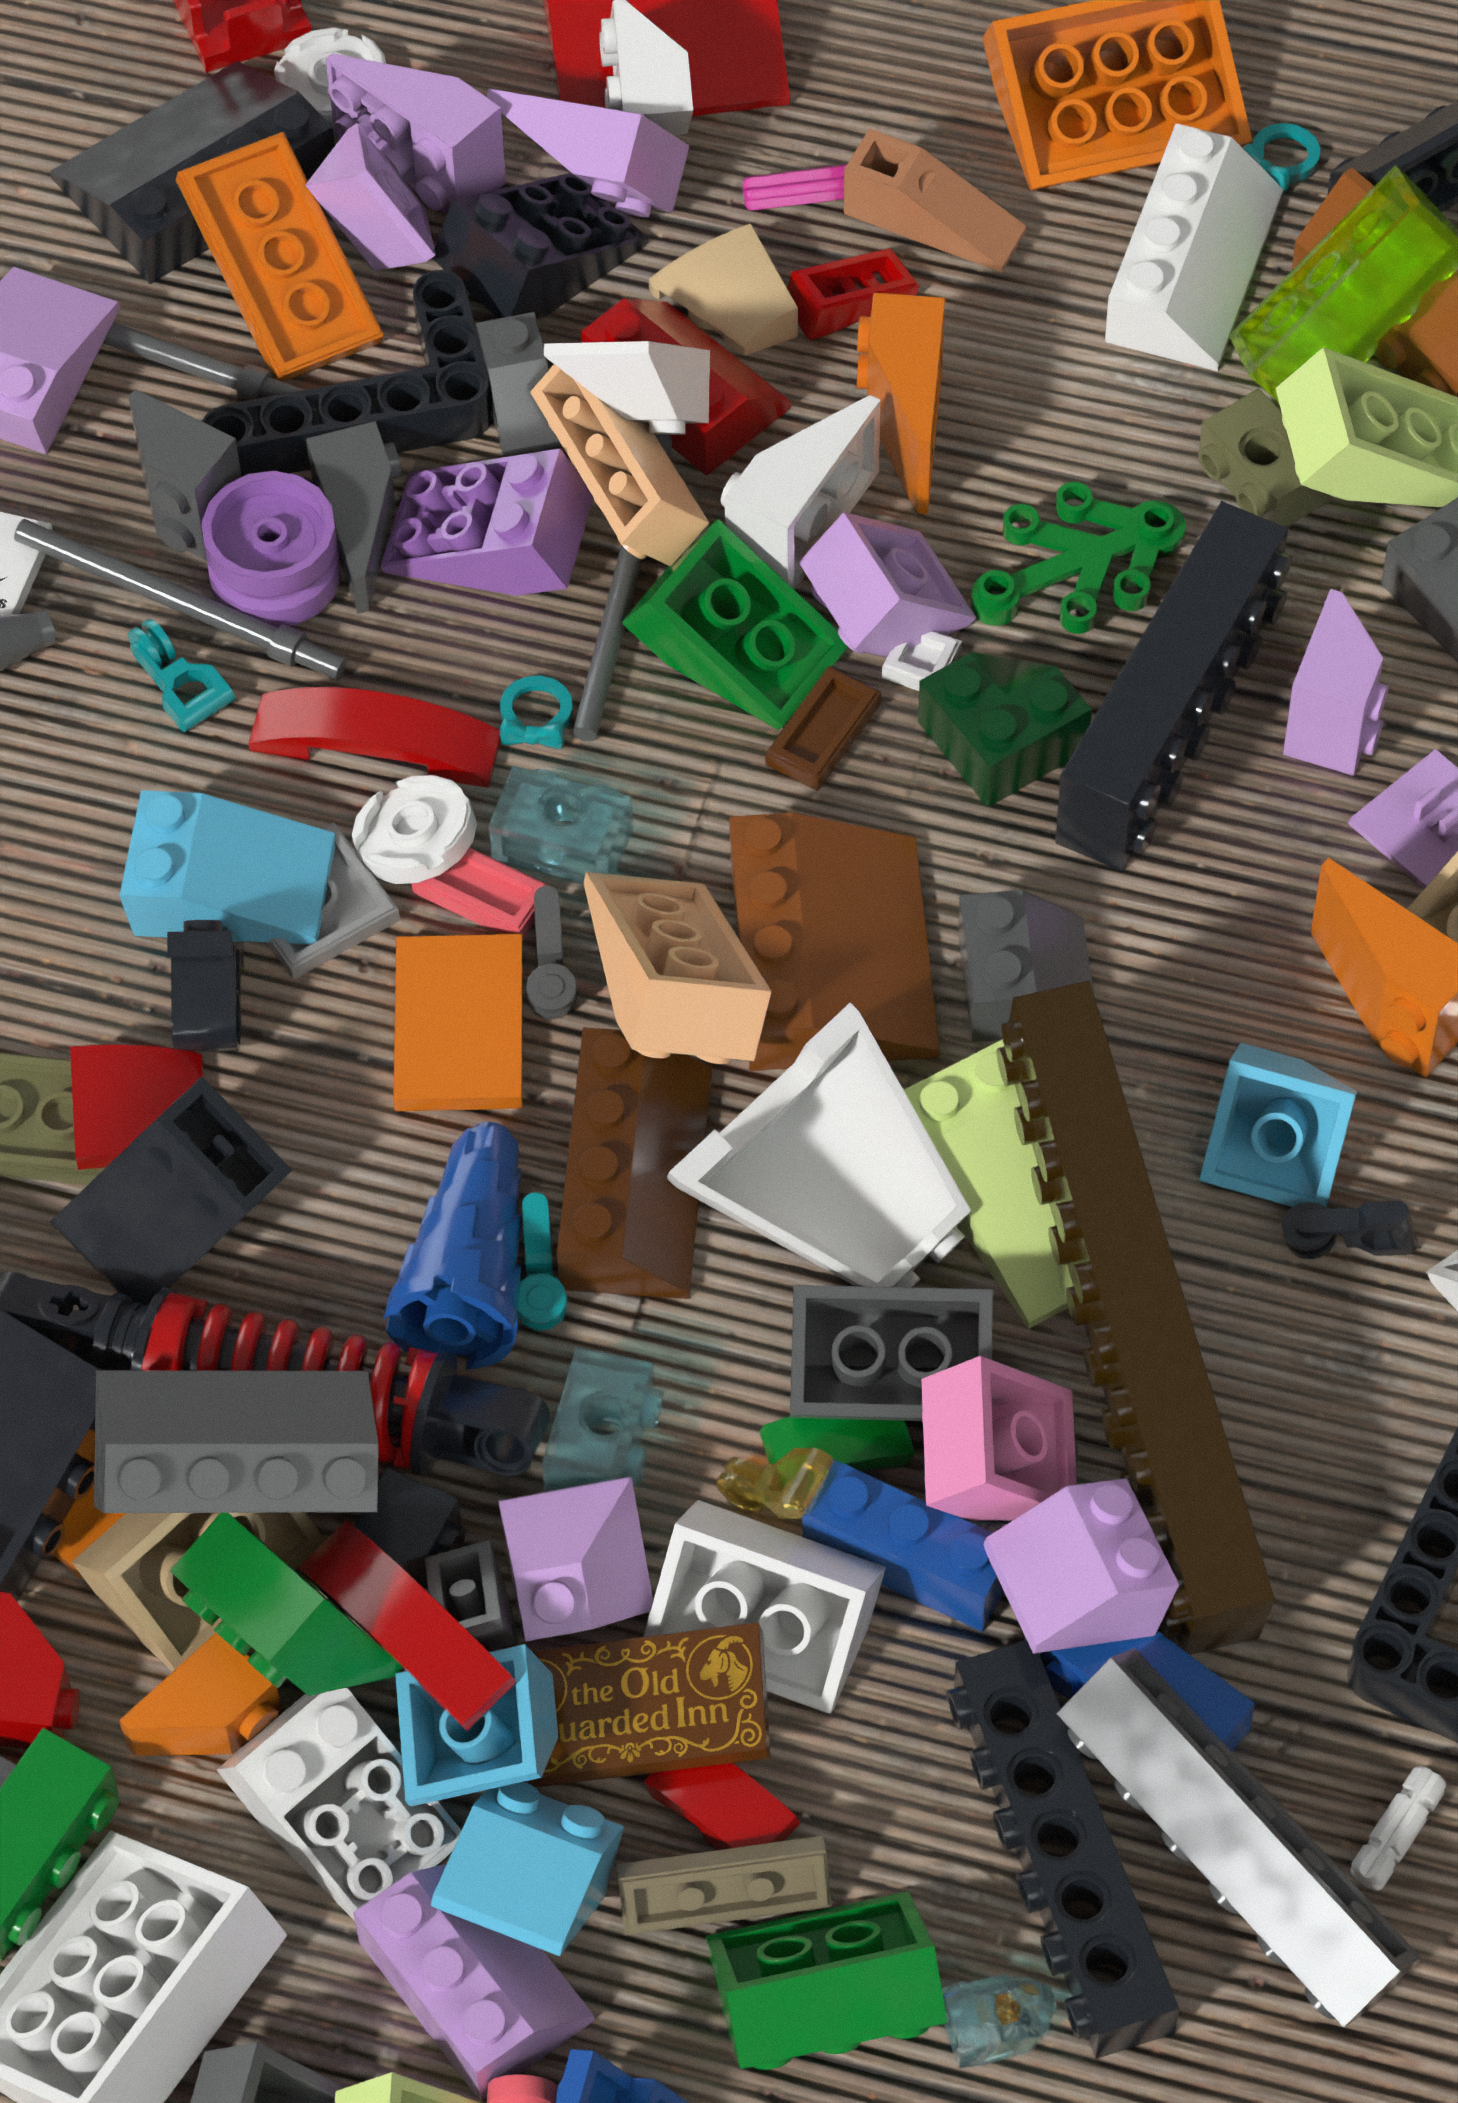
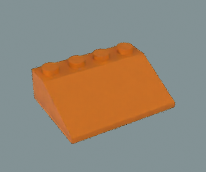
M1092 0L992 21L982 37L995 94L1030 191L1160 164L1176 123L1232 137L1240 146L1253 143L1220 0Z

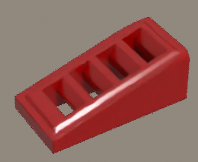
M891 248L792 271L787 290L798 307V326L809 340L832 334L859 321L860 316H871L873 293L915 296L919 289L918 283ZM879 273L885 283L879 284L873 275ZM857 282L862 289L859 290L854 283Z

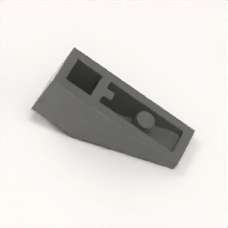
M376 421L306 439L313 483L320 488L332 505L339 560L357 614L370 610L395 506L393 479L402 476L395 445L393 442L383 444Z

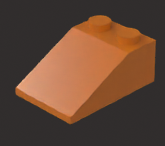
M873 293L871 317L860 316L857 352L862 353H859L857 389H867V396L871 395L880 399V441L915 512L928 514L943 372L945 298Z
M1328 857L1320 868L1311 935L1374 1043L1381 1047L1384 1054L1395 1064L1401 1067H1411L1427 1078L1458 1043V943Z

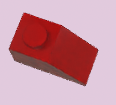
M0 1592V1746L28 1749L42 1728L63 1739L65 1729H75L80 1707V1691L71 1687L64 1661L11 1593Z

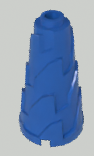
M481 1122L473 1128L466 1129L453 1143L437 1194L429 1198L415 1244L409 1243L397 1282L389 1294L384 1319L389 1316L385 1331L394 1343L406 1353H408L409 1347L436 1353L447 1351L455 1355L468 1356L465 1370L487 1367L505 1358L514 1345L518 1329V1318L516 1315L521 1265H516L522 1223V1215L518 1214L522 1174L521 1169L517 1168L519 1158L518 1141L501 1124Z

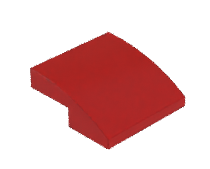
M146 1045L70 1046L75 1159L78 1170L107 1167L200 1077L204 1078L202 1054Z

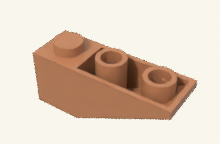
M868 129L844 169L845 215L995 271L1003 272L1026 232V225L925 149L876 130Z

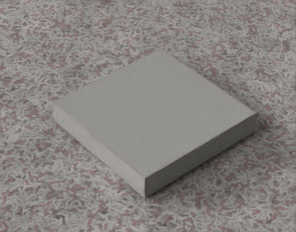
M334 822L322 828L335 833V851L330 877L327 880L328 890L325 905L322 908L323 917L318 941L311 945L288 944L286 939L273 938L269 939L270 943H267L293 980L400 921L399 909Z

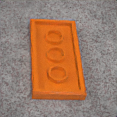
M284 132L177 173L176 182L268 369L274 373L275 379L285 382L382 343L384 334L318 201L305 186L308 180Z

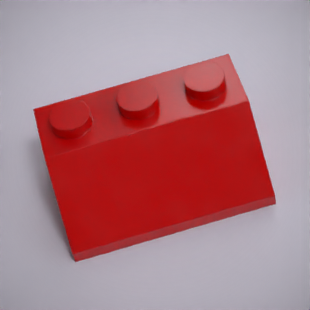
M623 298L581 331V343L650 341L710 350L709 423H685V434L669 435L673 439L672 448L706 476L791 409V401L668 302Z

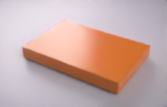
M522 934L396 937L393 1091L395 1111L523 1109Z

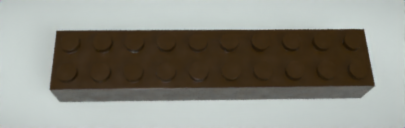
M1090 980L1013 997L1009 1022L1002 1023L1001 1025L1004 1047L997 1048L999 1071L1005 1086L1015 1085L1021 1106L1014 1108L1017 1133L1023 1146L1029 1144L1033 1146L1038 1166L1031 1168L1035 1195L1040 1205H1050L1056 1226L1049 1227L1051 1250L1058 1266L1067 1264L1073 1286L1066 1288L1068 1308L1074 1325H1085L1091 1345L1090 1348L1084 1349L1086 1370L1092 1387L1102 1386L1109 1407V1409L1102 1411L1105 1436L1112 1450L1121 1448L1127 1469L1126 1472L1120 1473V1479L1127 1478L1179 1583V1587L1160 1624L1166 1638L1176 1637L1178 1647L1189 1655L1258 1639L1275 1598Z

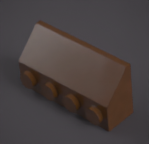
M583 1027L557 1246L559 1281L564 1286L565 1291L690 1299L699 1200L676 1188L667 1179V1175L706 1138L712 1079L711 1067L686 1054L671 1053L666 1058L648 1057L631 1049L621 1030Z

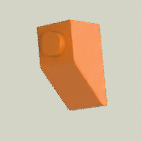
M215 1633L119 1720L126 1747L135 1756L233 1754L247 1740H252L278 1717V1712L282 1709L278 1688L247 1661L250 1658L248 1655L244 1657L221 1636Z

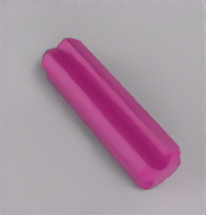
M847 164L747 176L743 179L742 184L746 209L756 211L844 200V169Z

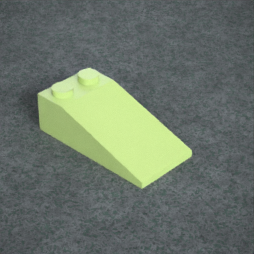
M1325 347L1275 388L1283 415L1282 422L1287 430L1295 460V471L1301 485L1348 501L1443 507L1458 498V397Z
M1002 1039L904 1089V1092L971 1209L970 1213L958 1225L959 1229L1029 1329L1068 1308L1066 1288L1072 1287L1073 1284L1067 1264L1058 1266L1053 1257L1049 1240V1227L1056 1225L1050 1205H1040L1035 1195L1031 1168L1038 1166L1032 1144L1023 1146L1017 1133L1014 1108L1021 1105L1015 1085L1005 1086L1001 1078L997 1061V1048L1004 1047Z

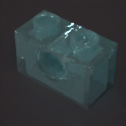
M513 765L489 824L492 858L497 861L580 883L584 882L586 872L616 875L633 832L632 798L606 785L597 784L590 786L563 779L549 770H529ZM559 821H571V822H572V823L567 824V825H557V824H554V823L559 822Z
M581 1347L575 1348L542 1462L545 1492L629 1476L632 1477L633 1487L640 1486L647 1460V1448L640 1447L645 1427L651 1429L657 1427L664 1396L663 1390L655 1389L653 1363ZM602 1423H612L620 1427L618 1431L609 1435H599L591 1431L593 1427Z

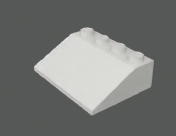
M110 1830L37 1925L31 1937L21 1946L0 1974V2092L17 2103H164L287 1937L286 1932L248 1886Z

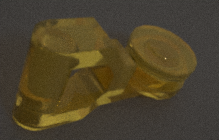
M794 1448L775 1464H767L765 1469L746 1459L734 1457L730 1458L724 1468L725 1472L720 1474L716 1481V1486L729 1502L740 1508L754 1511L766 1508L773 1511L779 1518L800 1519L809 1507L834 1460L829 1454L816 1448Z

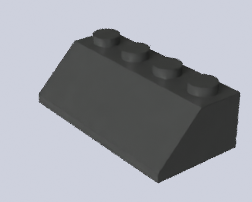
M96 1370L94 1507L101 1512H377L378 1438L368 1371Z

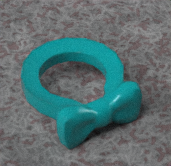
M1280 123L1269 125L1259 131L1253 139L1252 145L1248 143L1243 146V149L1283 188V193L1287 192L1290 183L1300 182L1312 176L1319 164L1321 148L1317 138L1307 129L1295 124ZM1291 138L1300 142L1306 148L1308 157L1298 165L1288 167L1275 166L1263 159L1264 147L1273 139Z
M541 675L526 676L510 684L504 690L500 699L502 724L499 733L502 744H540L553 749H561L565 742L563 731L569 726L573 716L572 696L567 688L554 678ZM529 691L547 692L556 697L560 704L558 714L544 726L522 725V722L512 709L515 700L519 696Z

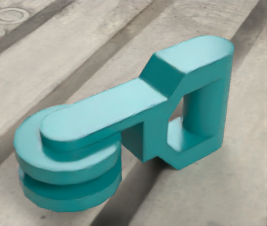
M147 619L142 622V630L134 627L128 632L131 643L130 649L134 657L163 691L162 707L181 731L186 732L235 701L232 689L213 665L187 663L181 657L161 670L163 666L162 661L166 664L171 663L176 659V653L167 634L153 619ZM188 681L202 682L207 689L185 704L175 694L176 689Z
M533 1192L525 1196L522 1203L527 1278L519 1284L517 1316L523 1325L528 1328L545 1331L553 1329L564 1319L567 1312V1296L564 1286L557 1278L553 1277L548 1201L543 1194Z

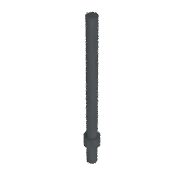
M115 322L112 323L103 341L104 344L235 389L237 390L238 397L245 400L306 390L275 379L274 373L270 370L248 364L243 368Z
M654 434L669 457L673 439L669 435ZM622 545L573 728V735L582 741H594L597 738L625 629L621 622L629 614L642 559L632 555Z
M22 519L16 528L15 541L269 650L268 656L290 667L299 663L336 680H339L347 665L346 657L307 641V634L285 624H282L279 628L274 627L27 519Z

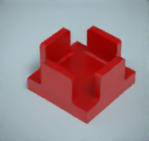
M173 0L206 73L227 67L236 61L244 62L283 50L294 39L312 31L301 0Z

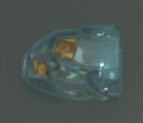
M1006 1974L973 1982H957L942 1988L948 2022L944 2024L959 2068L982 2066L1028 2053L1046 2037L1057 2007L1051 1987L1031 1977H1009Z

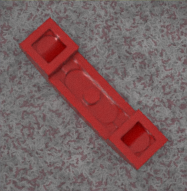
M304 687L262 694L248 746L249 751L309 760L312 747L424 764L428 767V775L439 776L452 780L455 783L489 788L501 739L499 729L464 713L423 700L354 688Z
M347 1520L297 1567L342 1612L347 1613L419 1683L424 1691L466 1731L516 1683L512 1675L442 1605L381 1548Z

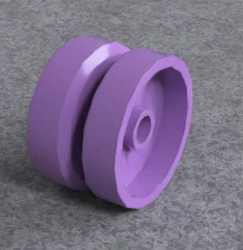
M278 471L253 473L225 485L208 503L201 525L212 594L219 603L279 628L282 624L296 626L318 615L335 597L341 579V569L332 505L319 487L299 475Z

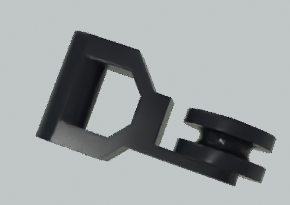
M1401 1201L1366 1202L1359 1208L1327 1209V1207L1316 1202H1304L1289 1209L1282 1222V1230L1287 1247L1292 1254L1302 1259L1321 1258L1329 1253L1336 1243L1337 1235L1343 1234L1347 1248L1357 1247L1374 1256L1407 1255L1414 1252L1418 1246L1408 1206Z

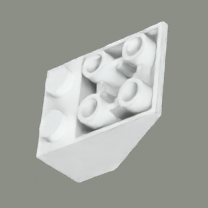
M348 1688L312 1696L304 1694L216 1769L259 1824L354 1921L353 1912L408 1873L437 1866L453 1851L461 1833V1829L438 1801L411 1807L405 1802L402 1756Z

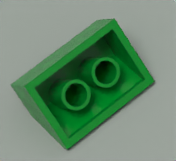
M220 1513L170 1570L189 1589L181 1600L210 1626H213L221 1618L222 1621L214 1631L245 1657L252 1648L256 1650L247 1661L277 1688L288 1678L304 1693L312 1696L391 1678L402 1668L378 1643L229 1513Z
M909 1891L706 1936L729 2039L740 2069L749 2067L762 2070L775 2069L788 2064L793 2057L820 2051L827 2054H842L856 2049L861 2042L887 2036L898 2039L913 2038L924 2034L932 2026L948 2023L935 1947Z

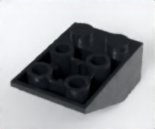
M567 173L452 201L434 249L435 256L432 259L444 270L458 275L462 279L466 290L498 319L532 312L535 313L537 319L548 316L647 245L649 238L631 223L625 213L615 209L605 199L591 194L592 185L572 173Z
M200 1077L74 1197L50 1223L119 1294L131 1296L134 1303H140L145 1306L150 1304L154 1295L163 1287L170 1288L271 1192L292 1169L203 1077Z

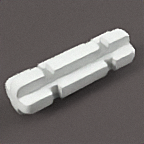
M1425 1766L1413 1768L1402 1785L1404 1788L1401 1793L1396 1794L1369 1835L1370 1840L1366 1845L1362 1846L1352 1861L1351 1876L1371 1890L1378 1891L1385 1886L1394 1872L1395 1863L1401 1861L1427 1821V1815L1435 1809L1444 1795V1789L1446 1788L1445 1780Z

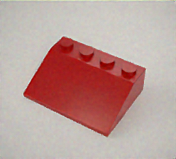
M543 0L560 101L606 108L605 89H607V76H613V66L602 67L599 32H602L601 19L610 18L613 0ZM626 0L688 52L693 101L692 116L790 105L777 0Z

